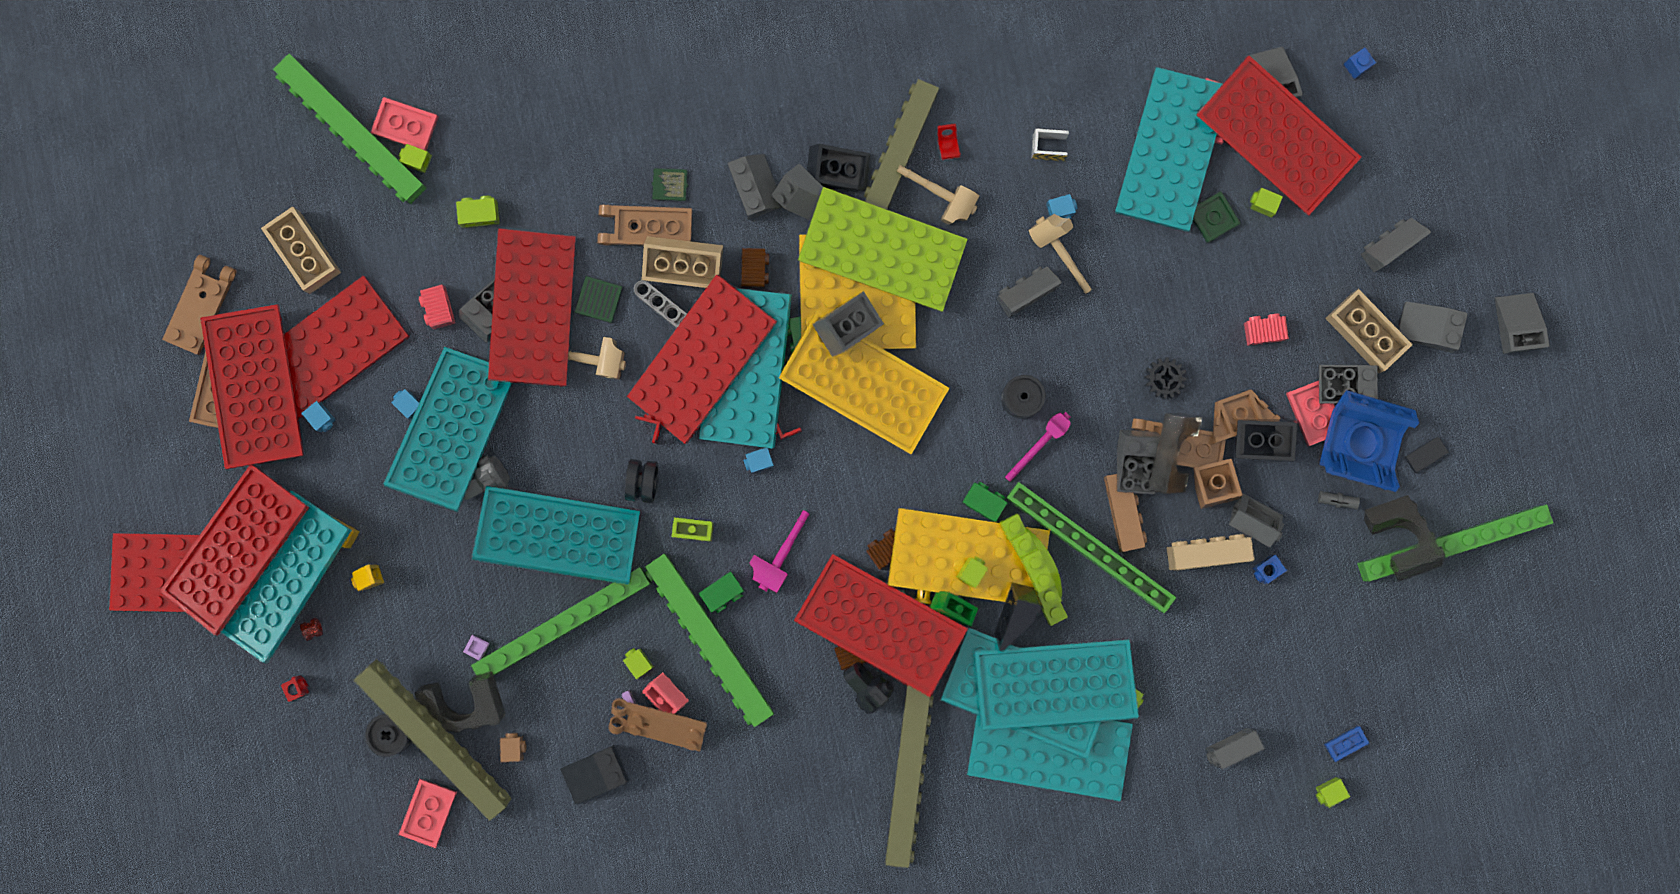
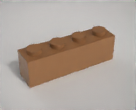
M1117 474L1105 476L1104 481L1119 551L1124 552L1145 547L1144 543H1147L1145 532L1141 530L1140 524H1143L1141 513L1137 511L1136 505H1139L1137 494L1117 492Z

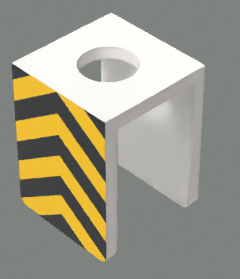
M1035 129L1032 159L1065 161L1068 154L1066 152L1037 151L1038 138L1067 139L1069 131Z

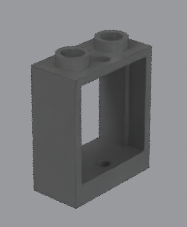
M1242 493V496L1233 506L1229 525L1268 547H1271L1274 542L1277 543L1283 534L1281 530L1284 526L1282 514Z
M1245 728L1207 747L1208 753L1206 757L1210 764L1224 769L1263 750L1264 747L1257 732L1250 728Z

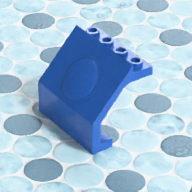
M1346 390L1332 411L1319 465L1324 466L1326 473L1341 476L1366 485H1373L1384 490L1396 492L1400 486L1395 473V466L1401 441L1408 427L1416 428L1419 424L1416 411Z

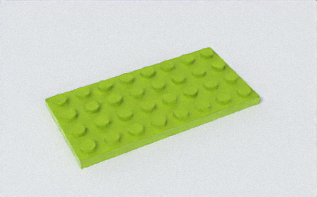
M823 187L797 261L943 312L967 239Z

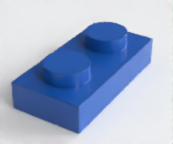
M1356 726L1324 745L1332 760L1336 762L1366 746L1369 742L1361 727Z

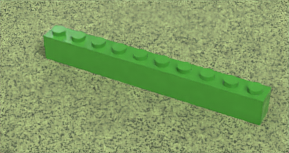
M288 54L273 69L278 74L276 78L283 85L287 83L291 87L289 91L296 98L302 97L304 99L302 104L310 111L314 109L317 112L315 116L323 124L327 122L331 126L329 130L336 137L340 135L344 139L342 143L349 150L353 148L357 152L355 156L362 163L367 161L371 165L368 169L376 176L380 174L384 178L382 182L389 189L393 187L397 191L395 195L402 202L406 200L411 204L426 189L294 57Z
M1016 483L1005 498L1159 612L1165 613L1176 597L1021 483Z
M1539 505L1361 561L1357 565L1362 580L1372 581L1552 524L1553 520L1548 506Z
M663 554L645 566L647 569L645 574L651 582L653 580L658 585L656 590L660 596L667 598L669 601L667 606L672 613H677L680 618L678 622L681 627L688 629L690 632L688 637L694 645L698 644L701 648L699 653L705 661L709 660L712 665L710 669L715 677L720 676L723 681L721 684L727 694L730 692L733 695L734 699L732 702L738 710L740 708L745 713L743 718L749 726L752 724L756 727L774 714L773 710L668 556Z
M640 567L630 573L629 584L615 582L471 666L479 681H486L650 586L652 583L645 574L644 569Z

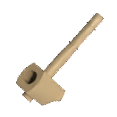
M901 165L898 167V173L950 202L941 219L947 225L952 224L955 220L966 221L969 215H973L976 211L977 206H975L979 195L972 190L960 185L955 193H952Z
M1053 214L1046 219L1042 216L1036 220L1037 224L1029 230L1033 241L1040 248L1051 243L1085 294L1091 291V287L1058 239L1073 228L1070 218L1066 219Z
M603 337L600 356L568 352L569 360L597 365L596 375L619 380L621 370H625L626 361H623L625 353L618 349L616 341L612 338Z

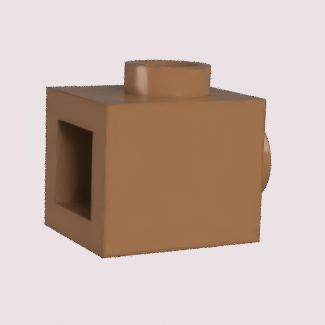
M506 733V737L500 738L501 762L522 761L523 752H526V741H523V736H518L517 733Z

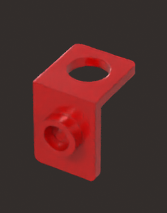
M956 124L938 126V144L941 159L959 158L960 151L957 141ZM944 130H952L950 135L942 134Z
M644 414V418L635 416L636 420L656 425L652 443L657 444L661 422L655 421L654 416Z
M777 423L776 434L779 433L782 440L802 431L801 428H797L782 434Z
M302 675L294 676L292 680L281 685L288 702L309 693L308 684ZM291 684H294L298 693L296 695H291L288 691Z

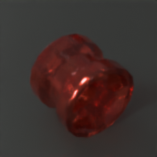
M317 618L311 619L308 623H300V629L306 641L312 640L314 636L319 637L323 635L322 626Z

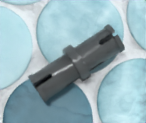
M1320 491L1318 503L1335 505L1336 508L1347 507L1357 510L1360 498L1345 496L1339 492L1333 494Z

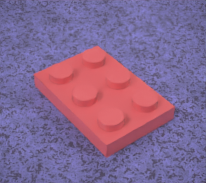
M383 97L371 133L426 151L438 116Z
M1319 381L1286 393L1307 446L1324 441L1335 406L1334 404L1319 403Z
M419 779L399 835L436 848L457 791L424 779Z

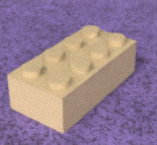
M291 207L261 228L303 291L311 294L341 273L305 218L296 208Z
M647 236L643 251L642 280L707 288L716 274L721 276L723 245Z
M1359 289L1351 293L1325 318L1370 365H1377L1378 374L1386 371L1412 346L1409 340Z
M1245 534L1229 536V540H1226L1225 536L1210 538V542H1206V539L1191 540L1189 545H1187V541L1174 542L1172 547H1167L1170 570L1254 561L1251 537L1245 538Z

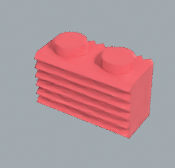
M444 285L420 291L419 302L421 307H425L426 314H424V320L427 326L429 325L432 329H437L455 323Z
M1279 314L1268 315L1267 319L1255 316L1250 317L1249 321L1244 323L1247 346L1289 339L1285 316L1280 317Z
M664 673L656 677L643 690V694L653 702V705H656V708L663 712L676 714L689 702L685 695Z

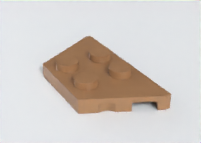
M1252 390L1215 402L1213 444L1237 436L1238 419H1280V417L1274 415L1267 408L1268 405L1261 401Z

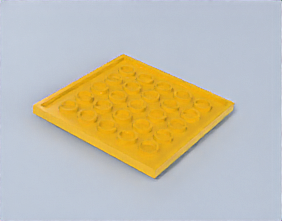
M799 235V255L806 235ZM799 261L801 337L816 311L826 315L864 291L884 323L866 336L865 339L882 349L916 348L915 302Z

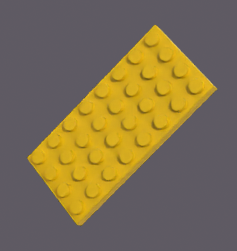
M816 311L779 378L907 453L912 454L947 394L949 387L865 338L845 352L832 357L812 325L825 316Z
M898 508L888 585L932 592L946 591L954 595L1002 602L1006 601L1012 582L1034 588L1024 565L1011 542L1007 539L1000 523ZM1026 527L1048 549L1050 531ZM976 556L985 562L984 566L988 570L977 587L972 588L956 576L968 557L975 558Z

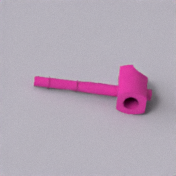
M1060 412L1051 417L1046 426L1047 432L1011 468L1012 470L1005 478L1011 482L1052 437L1056 439L1063 436L1070 426L1071 422L1069 419L1071 416L1066 412L1064 414Z
M802 511L772 564L755 555L752 557L749 564L754 570L753 580L760 584V589L766 592L770 589L778 593L788 575L780 570V567L809 516L808 512Z

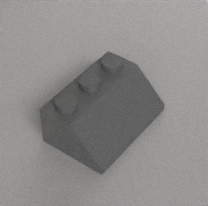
M764 154L744 156L728 162L729 170L749 220L782 208L771 196L777 186Z
M1412 218L1407 221L1402 219L1394 225L1396 229L1392 232L1387 230L1379 236L1381 240L1377 243L1372 241L1363 247L1365 251L1360 255L1372 271L1376 272L1430 234V230Z
M1039 267L1031 272V277L1026 279L1024 276L1015 282L1016 285L1009 288L1007 286L999 291L1000 295L997 297V300L1009 318L1058 289L1061 284L1059 278L1048 267L1044 269Z

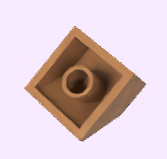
M1232 459L1194 468L1195 490L1201 509L1238 500L1242 496Z

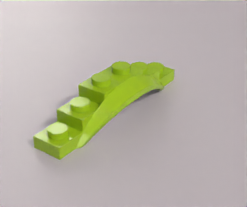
M1018 514L999 522L1029 575L1048 624L1052 626L1067 618L1068 616L1061 604L1062 585L1060 576L1048 550L1030 530L1024 527Z

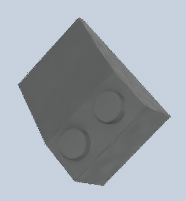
M798 164L784 175L771 196L784 209L811 221L823 186L802 165Z
M863 291L812 325L831 356L834 357L848 350L884 323Z
M1406 301L1398 330L1409 342L1452 353L1460 348L1468 313L1445 307Z

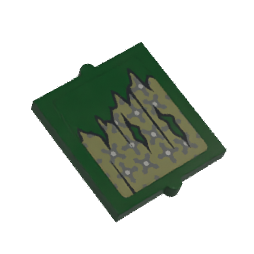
M654 168L653 182L651 183L653 186L652 199L686 201V188L688 187L687 170Z

